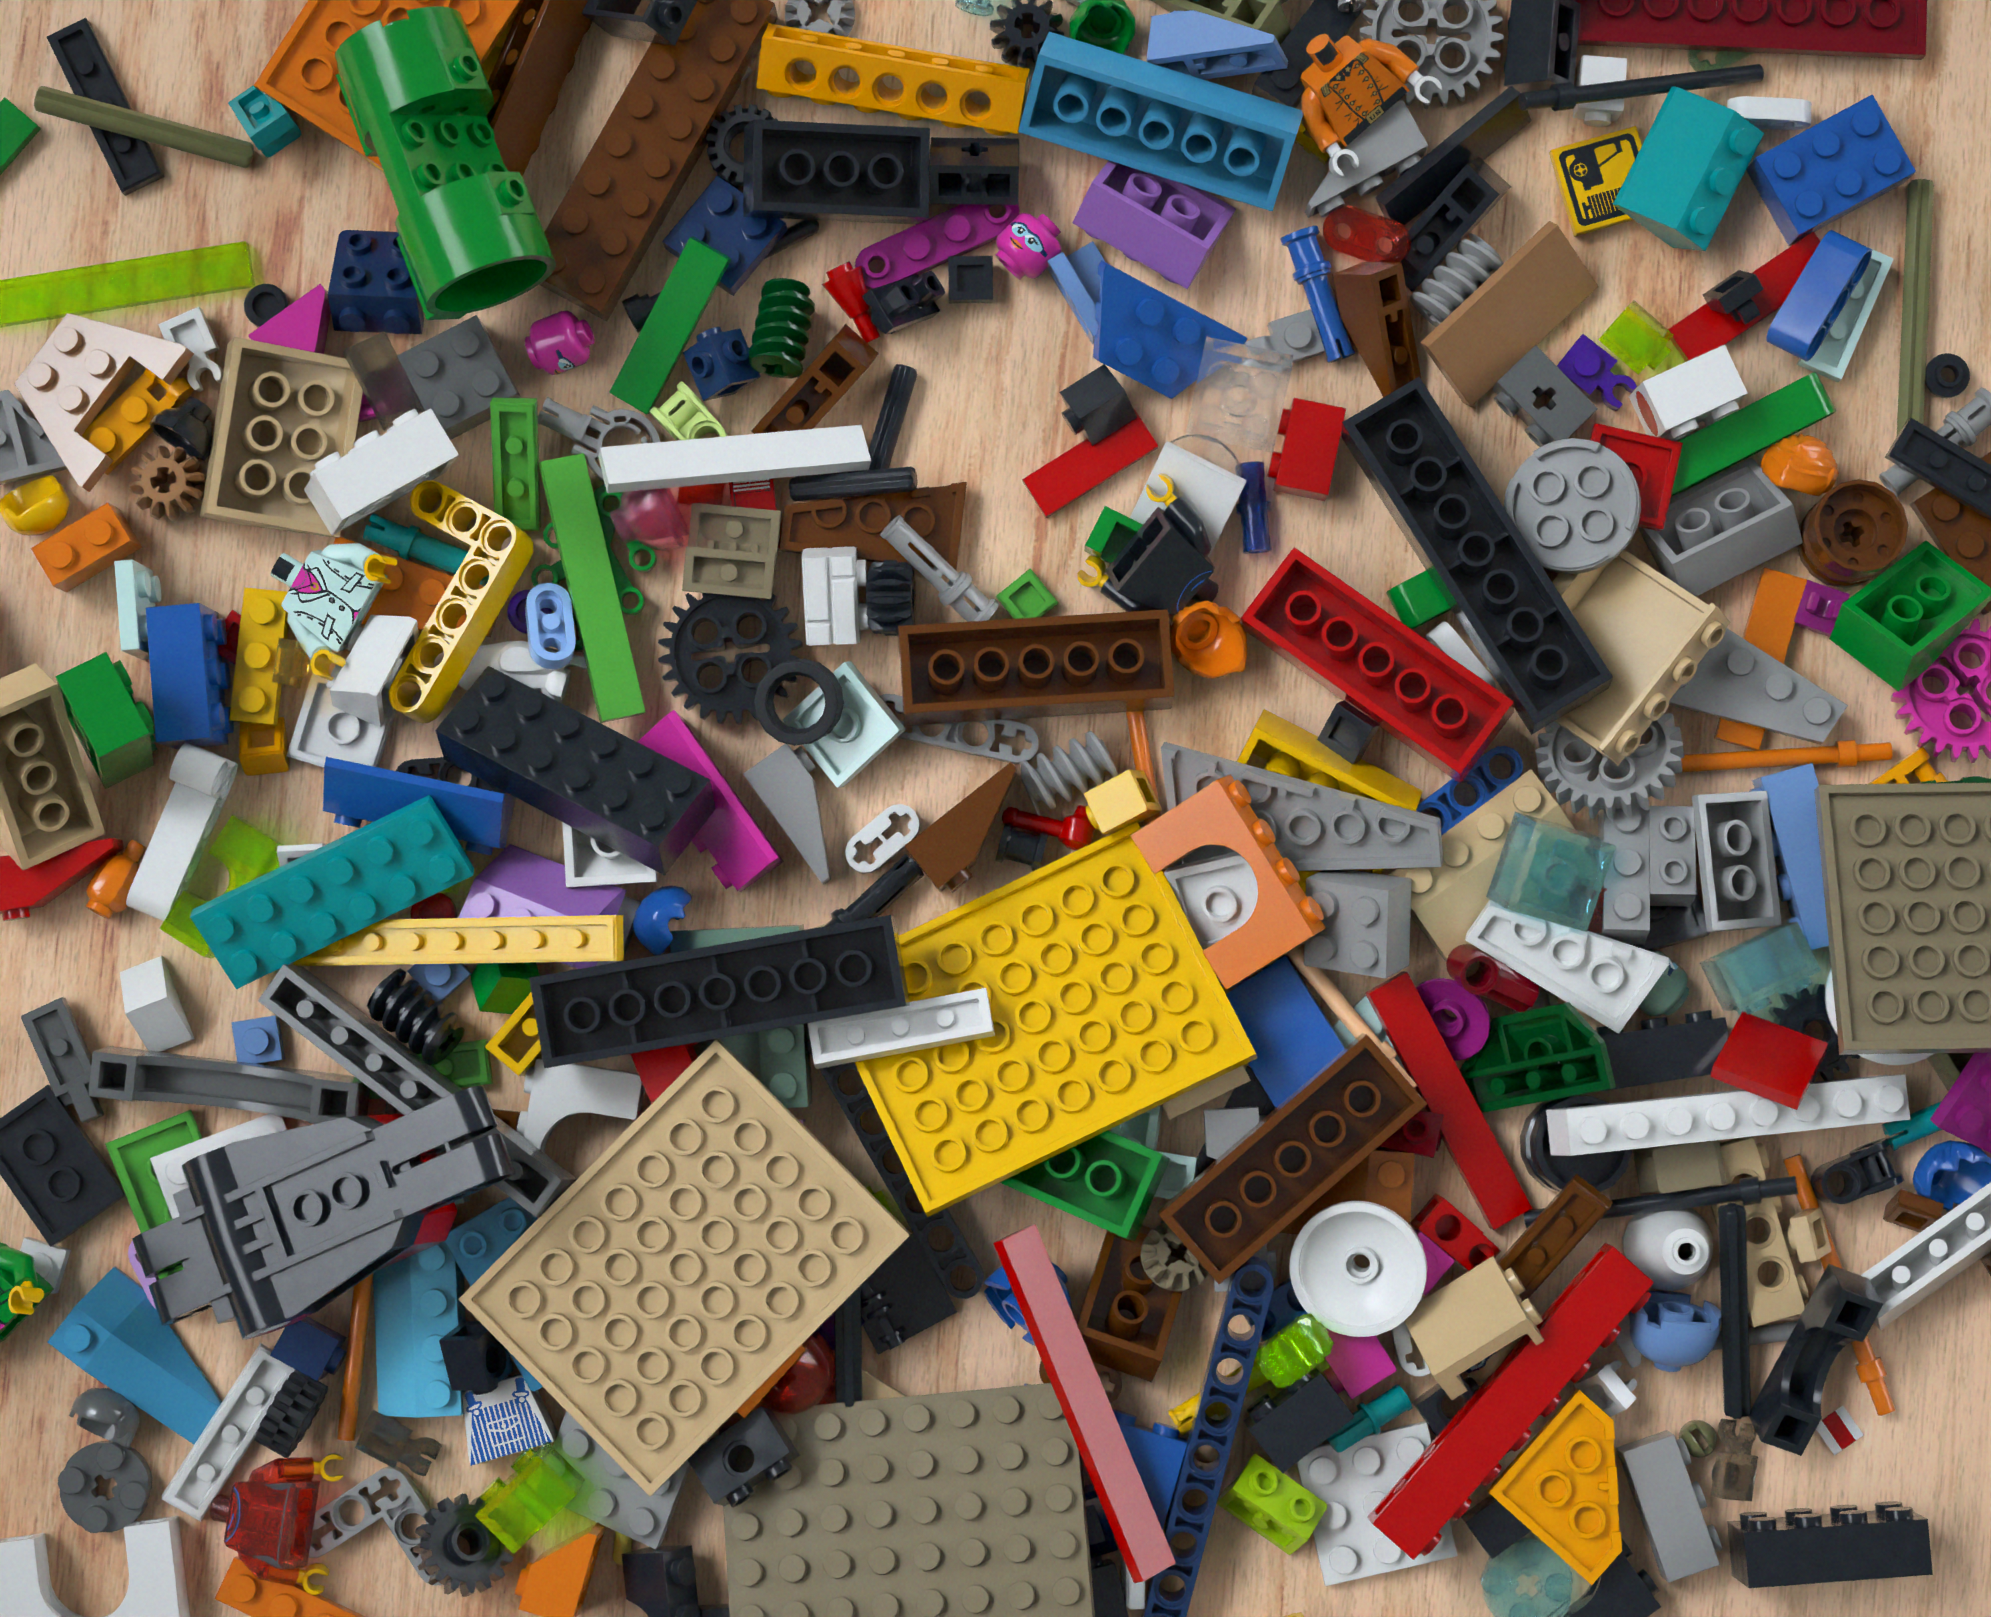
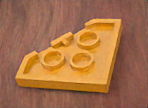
M1576 1388L1487 1489V1492L1586 1581L1593 1585L1622 1552L1618 1515V1479L1614 1453V1420Z

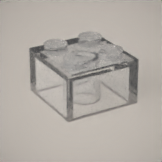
M1206 337L1185 435L1273 453L1292 371L1293 355Z

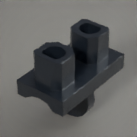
M929 271L920 276L915 274L871 289L862 298L866 304L872 306V323L883 333L893 334L905 327L933 318L938 314L940 309L935 301L945 294V289L935 273Z

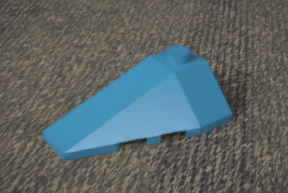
M113 1267L75 1305L48 1340L50 1345L82 1370L116 1393L123 1395L131 1403L194 1445L222 1403L200 1367L195 1365L181 1344L182 1340L175 1329L172 1330L169 1325L161 1324L157 1309L149 1302L143 1287L117 1267Z

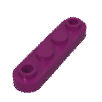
M960 204L864 248L856 258L855 268L862 266L865 286L868 290L915 274L920 275L948 262V256H962L995 241L998 235L1020 214L1019 205H1001L1006 209V214L1001 218H994L989 213L990 208L994 205ZM873 260H882L885 263V269L880 273L871 272L869 264Z

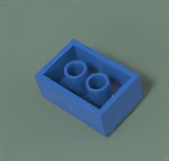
M1873 94L1755 157L1746 169L1788 246L1806 237L1811 232L1825 227L1904 184L1916 172Z
M201 603L145 608L156 743L173 749H180L186 742L198 747L229 745L228 734L234 732V721L229 720L231 707H226L224 689H230L231 677L228 663H222V656L219 654L218 647L219 645L227 644L225 620L223 618L219 619L218 612Z

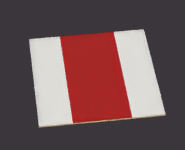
M1843 1405L1822 1419L1816 1428L1834 1456L1863 1436V1433Z

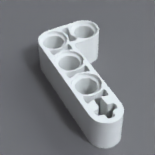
M187 742L181 746L173 761L169 776L170 780L175 781V785L130 887L126 900L128 907L166 923H170L174 919L238 770L236 762Z

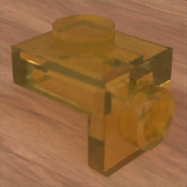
M279 638L272 678L273 683L282 687L301 689L302 679H306L310 658L301 648L299 641Z

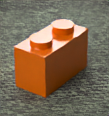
M107 502L35 545L31 550L53 587L67 593L114 565V561H120L142 548V545L121 510Z

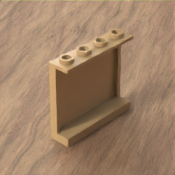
M1623 550L1614 560L1598 569L1579 574L1559 573L1552 582L1613 676L1609 689L1555 720V722L1617 766L1625 757L1631 755L1637 749L1643 733L1653 721L1658 720L1666 712L1669 700L1681 685L1686 684L1692 679L1697 670L1698 663L1709 649L1716 647L1721 642L1727 626L1731 623L1712 602L1710 605L1706 604L1626 550ZM1486 666V669L1492 674L1488 666Z

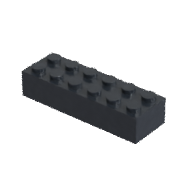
M490 666L483 671L435 730L444 760L664 876L716 809L710 779Z

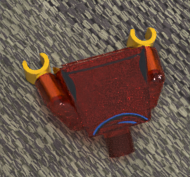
M328 1454L322 1461H313L312 1457L274 1459L252 1470L248 1481L235 1482L231 1489V1496L219 1494L213 1499L210 1507V1516L214 1521L226 1523L224 1535L226 1547L238 1552L239 1559L257 1579L294 1586L296 1582L302 1583L304 1590L311 1595H318L324 1591L325 1586L315 1585L308 1578L313 1573L328 1576L330 1572L328 1567L322 1563H313L307 1567L320 1481L312 1479L314 1475H322L327 1481L334 1482L340 1480L344 1475L330 1476L325 1471V1463L330 1459L344 1460L341 1455ZM301 1567H307L306 1570L299 1569Z

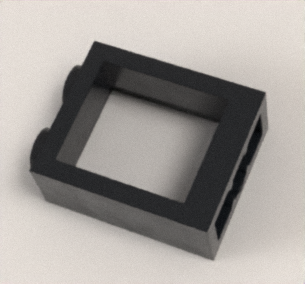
M588 0L582 14L611 36L675 46L698 0H651L643 16L634 15L641 0Z

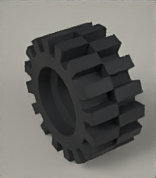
M741 104L735 105V110L729 113L725 109L720 113L721 118L718 121L714 119L710 125L711 133H707L706 141L708 148L706 149L713 170L717 172L720 178L728 181L736 189H738V186H744V163L737 161L730 153V145L733 138L739 133L744 132V127L753 120L778 121L777 118L774 119L771 116L770 111L765 108L763 111L758 110L757 105L749 104V108H742Z
M295 1369L289 1375L288 1380H285L281 1390L274 1397L273 1403L268 1407L267 1414L262 1419L254 1440L287 1459L303 1439L306 1430L311 1426L312 1420L317 1415L319 1407L328 1392V1386Z

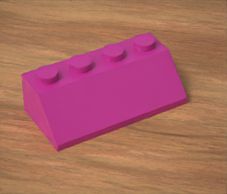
M675 710L667 714L637 741L710 779L716 809L692 839V842L700 853L708 849L717 861V864L711 867V869L725 889L733 885L737 891L742 892L784 862L687 723Z

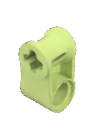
M682 381L677 385L678 391L660 408L653 407L649 411L675 440L700 439L706 433H716L720 437L728 436L722 425L712 416L704 403Z

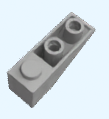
M1403 99L1396 102L1345 147V149H1349L1357 155L1359 166L1355 169L1347 157L1339 156L1337 166L1343 172L1344 177H1337L1330 171L1308 202L1305 211L1308 218L1317 213H1320L1321 217H1326L1336 212L1345 205L1344 198L1357 191L1361 197L1365 196L1384 184L1382 181L1383 177L1396 170L1399 176H1401L1421 160L1420 157L1424 156L1428 144Z

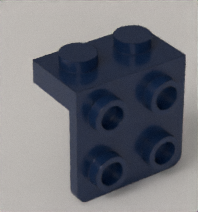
M344 230L339 234L327 294L334 331L422 334L424 326L423 310L396 239L399 236L398 232Z

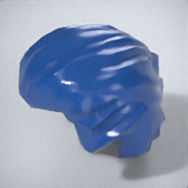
M1949 1140L1935 1144L1924 1153L1917 1163L1913 1174L1914 1188L1918 1195L1943 1203V1209L1948 1212L1953 1209V1203L1960 1205L1991 1182V1158L1981 1148L1971 1143Z

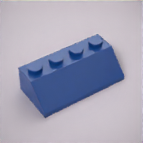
M326 757L323 811L335 814L334 823L360 828L362 820L374 822L419 799L431 795L458 840L467 841L465 850L492 855L493 847L502 849L506 847L516 797L512 795Z

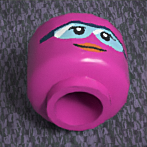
M1021 213L998 235L996 244L999 251L995 256L1019 280L1023 276L1036 279L1049 267L1048 260L1061 253L1060 243L1056 239L1061 231L1044 214L1035 218L1031 214Z
M568 310L560 311L535 321L530 327L529 336L525 338L526 350L532 364L538 370L544 369L550 375H557L587 363L590 356V345L595 342L589 323L585 319L579 321Z

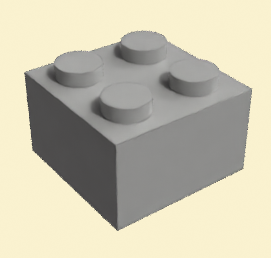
M1350 869L1322 870L1306 878V896H1311L1320 906L1324 915L1322 922L1326 929L1305 941L1304 966L1385 979L1408 967L1412 879Z

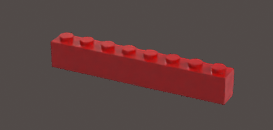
M1604 1243L1541 1316L1543 1322L1538 1324L1537 1328L1544 1341L1536 1346L1528 1334L1523 1336L1501 1365L1484 1381L1367 1516L1370 1522L1413 1560L1420 1553L1423 1556L1429 1554L1439 1543L1442 1537L1439 1531L1450 1518L1456 1521L1467 1511L1472 1503V1500L1468 1497L1479 1484L1485 1487L1498 1475L1502 1468L1498 1462L1510 1449L1516 1452L1526 1443L1532 1433L1528 1428L1537 1417L1541 1415L1545 1418L1557 1407L1562 1399L1558 1393L1569 1380L1575 1383L1588 1371L1592 1364L1588 1359L1599 1346L1603 1349L1608 1347L1616 1339L1621 1331V1327L1618 1324L1630 1311L1635 1314L1647 1303L1651 1297L1648 1289L1654 1282L1615 1247Z

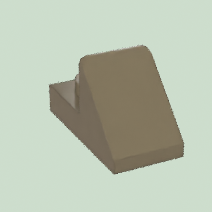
M1719 1140L1633 1149L1640 1194L1652 1192L1665 1194L1726 1183Z

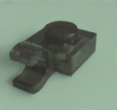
M372 1410L363 1426L355 1448L392 1468H396L397 1464L401 1462L415 1474L426 1476L432 1462L423 1458L421 1454L436 1460L442 1445L429 1437L411 1439L413 1430L402 1425L394 1418L386 1417Z
M1722 1418L1718 1425V1436L1725 1446V1451H1717L1716 1462L1712 1469L1713 1483L1711 1496L1726 1500L1752 1501L1758 1456L1751 1455V1449L1757 1432L1752 1423L1741 1422L1739 1435L1736 1436L1737 1420Z

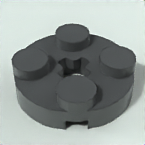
M99 1441L85 1446L68 1460L64 1470L58 1477L62 1506L77 1525L82 1526L90 1533L114 1532L123 1529L128 1524L135 1522L144 1513L148 1505L147 1501L150 1497V1489H152V1474L149 1465L136 1449L132 1447L126 1448L117 1442ZM99 1475H102L106 1480L112 1477L116 1480L117 1485L112 1488L114 1495L112 1499H108L104 1494L100 1496L97 1494L95 1488L98 1486L97 1477Z

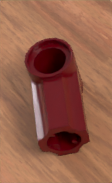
M1471 944L1459 945L1448 955L1446 962L1447 972L1452 979L1469 993L1482 995L1518 1012H1524L1529 1007H1533L1539 995V985ZM1479 961L1480 965L1477 972L1470 977H1466L1468 967L1474 962Z

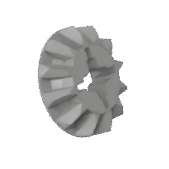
M788 0L785 4V22L788 27L847 37L854 25L855 9L852 0ZM807 2L818 7L830 2L827 14L833 25L821 19L810 23L809 20L812 17V12Z

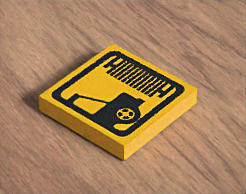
M1636 126L1555 148L1549 152L1574 237L1633 220L1615 207L1613 203L1642 147Z

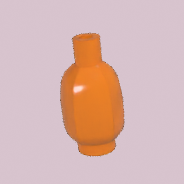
M131 839L122 854L107 858L97 869L87 886V896L90 900L86 907L108 920L114 912L124 911L127 908L126 900L130 887L139 869L138 862L147 848Z

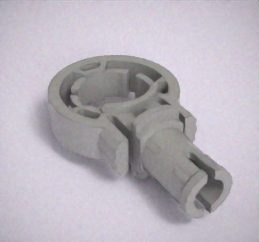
M547 397L542 410L558 418L544 411H540L538 415L539 425L542 424L571 438L577 444L596 451V453H593L574 444L571 453L574 455L584 453L590 470L603 482L602 470L595 460H599V450L607 434L615 429L625 428L638 435L641 433V430L629 423L632 420L645 428L650 435L652 443L660 442L654 425L640 413L631 410L619 409L607 412L593 405L589 414L609 424L606 425L589 415H582ZM615 419H625L626 421H625V422H615L614 420H615ZM587 429L599 433V438L595 439L586 435ZM645 436L641 438L642 444L648 443Z

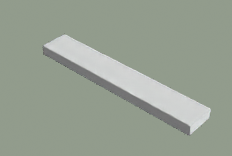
M862 425L600 447L598 456L607 493L869 470L871 463Z

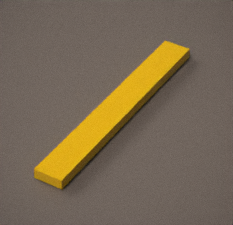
M623 915L380 920L293 962V965L340 966L624 961Z

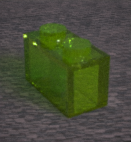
M548 1442L544 1443L536 1452L531 1447L526 1449L511 1465V1468L515 1471L504 1482L497 1477L479 1495L483 1503L475 1516L513 1554L578 1494L585 1481Z

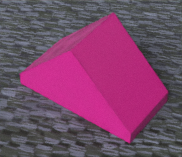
M321 284L317 285L248 335L249 338L254 341L324 354L331 316L328 291Z

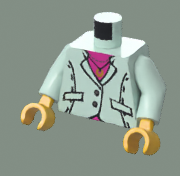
M360 543L330 544L323 551H311L304 564L285 553H282L277 559L270 575L290 587L281 606L288 612L287 622L301 648L310 658V666L314 674L332 681L334 678L329 674L331 663L344 667L345 659L332 653L331 649L339 652L348 648V643L354 630L361 625L384 583H391V580L387 579L388 576L384 574V568L386 564L397 566L396 558L380 555Z

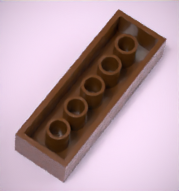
M1168 609L898 626L904 726L1167 710L1172 708L1175 698Z
M1362 1033L1157 1211L1158 1215L1214 1280L1221 1284L1426 1106L1427 1103L1367 1034Z

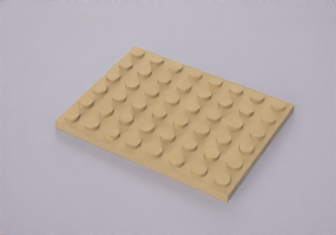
M716 1039L458 1300L651 1497L899 1248L911 1233L719 1039Z

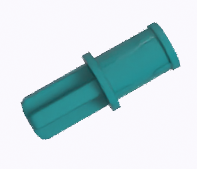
M1396 1384L1368 1404L1359 1403L1357 1411L1352 1413L1354 1418L1327 1438L1330 1446L1339 1453L1371 1433L1378 1435L1381 1433L1380 1427L1407 1410L1412 1409L1411 1401L1402 1387Z

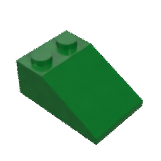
M1925 540L1842 604L1829 639L1899 692L1926 671L1991 601V588Z

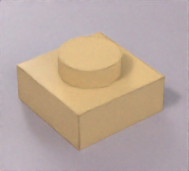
M1821 1207L1803 1210L1790 1218L1788 1238L1792 1249L1798 1253L1800 1263L1816 1261L1831 1252Z

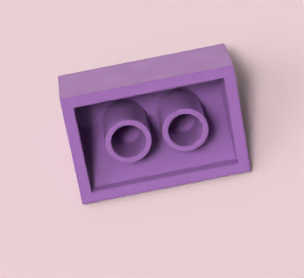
M1108 161L1092 181L1072 223L1082 228L1089 236L1100 239L1122 251L1129 259L1141 262L1160 273L1167 281L1188 289L1204 266L1236 208L1202 189Z
M509 844L475 877L459 918L617 915L627 890L615 885L567 888L564 865ZM598 962L561 963L582 969L597 966Z

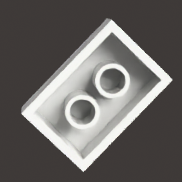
M431 408L421 414H418L416 409H412L396 418L392 422L394 426L386 431L387 433L380 436L377 430L372 431L354 442L355 447L348 452L349 454L341 458L338 452H334L314 465L316 469L310 472L311 478L304 491L332 536L410 493L417 484L426 480H433L447 472L459 454Z

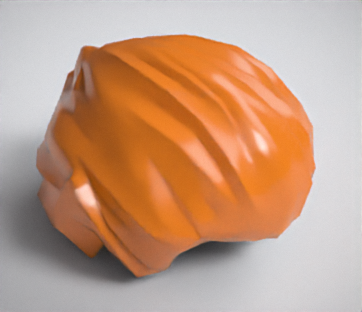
M1799 434L1798 436L1791 435L1789 438H1783L1780 442L1772 444L1766 450L1761 461L1762 472L1773 484L1781 488L1793 489L1813 496H1821L1822 493L1830 491L1839 476L1833 452L1820 439L1810 435Z
M1206 600L1184 607L1182 611H1179L1174 616L1171 625V652L1184 668L1194 676L1198 675L1208 679L1224 677L1235 672H1244L1247 661V633L1240 622V617L1226 606L1219 607L1216 603Z

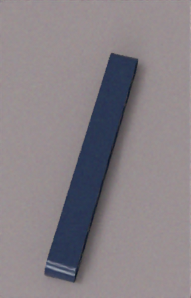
M1252 1256L1231 1274L1188 1436V1444L1163 1531L1176 1563L1151 1577L1145 1599V1609L1142 1610L1141 1617L1187 1616L1273 1293L1274 1281L1271 1268L1265 1260L1259 1257ZM1258 1271L1265 1277V1282L1257 1290H1248L1240 1284V1279L1246 1272ZM1239 1314L1250 1317L1254 1322L1252 1329L1243 1334L1233 1332L1228 1326L1230 1320ZM1233 1358L1241 1363L1242 1369L1237 1375L1226 1377L1218 1372V1364L1224 1359ZM1214 1402H1223L1231 1410L1229 1415L1221 1420L1210 1418L1205 1411ZM1208 1445L1214 1447L1219 1452V1455L1213 1462L1202 1463L1195 1458V1451L1201 1446ZM1200 1489L1204 1491L1208 1498L1202 1505L1191 1506L1182 1497L1188 1490ZM1187 1532L1194 1536L1196 1542L1190 1548L1180 1549L1175 1547L1171 1540L1177 1533ZM1173 1575L1181 1578L1185 1584L1180 1590L1169 1592L1162 1588L1160 1582L1165 1577Z

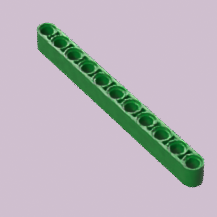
M1813 372L1678 441L1683 443L1671 497L1835 413L1836 409L1817 373ZM1427 571L1400 583L1386 592L1400 621L1410 629H1415L1451 610Z

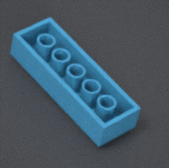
M1049 32L1038 54L1018 132L1273 211L1303 112L1290 106Z

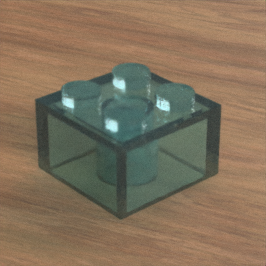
M1515 811L1486 897L1508 910L1587 932L1616 846L1594 834Z
M1797 921L1775 926L1700 962L1722 1010H1737L1739 1015H1741L1742 1011L1748 1015L1772 1004L1769 996L1778 992L1779 996L1786 993L1790 995L1812 985L1813 982L1810 976L1821 971Z

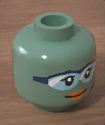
M1650 950L1651 952L1666 956L1659 950ZM1669 958L1668 967L1638 1008L1647 1015L1655 1017L1662 1014L1671 1015L1683 1005L1689 994V988L1687 987L1688 975L1684 969Z

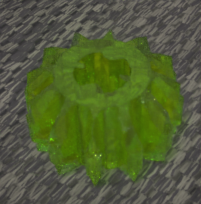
M1303 1314L1292 1322L1287 1323L1271 1338L1266 1340L1258 1348L1255 1361L1261 1367L1259 1370L1268 1381L1271 1380L1276 1388H1285L1301 1379L1331 1353L1334 1342L1320 1321L1318 1322L1312 1314Z

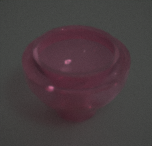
M670 488L622 492L620 508L609 512L624 544L637 540L644 546L661 551H673L685 546L683 537L689 534V530Z

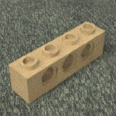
M1754 1137L1737 1138L1720 1143L1726 1183L1721 1185L1731 1184L1734 1177L1742 1173L1748 1177L1758 1176L1759 1181L1767 1180L1764 1170L1769 1169V1161L1762 1143L1756 1144ZM1780 1197L1763 1198L1760 1204L1745 1205L1746 1222L1753 1217H1758L1764 1225V1233L1759 1240L1755 1242L1747 1240L1749 1325L1756 1327L1803 1313L1805 1309L1803 1300L1809 1299V1295L1802 1274H1795L1790 1257L1795 1256L1796 1252L1790 1245L1788 1230L1782 1231L1777 1213L1782 1212ZM1740 1201V1202H1732V1203H1736V1205H1742V1206H1744L1742 1201ZM1728 1203L1710 1205L1718 1233V1209L1722 1205H1728ZM1772 1261L1777 1268L1776 1279L1771 1284L1763 1286L1757 1277L1758 1268L1763 1262Z

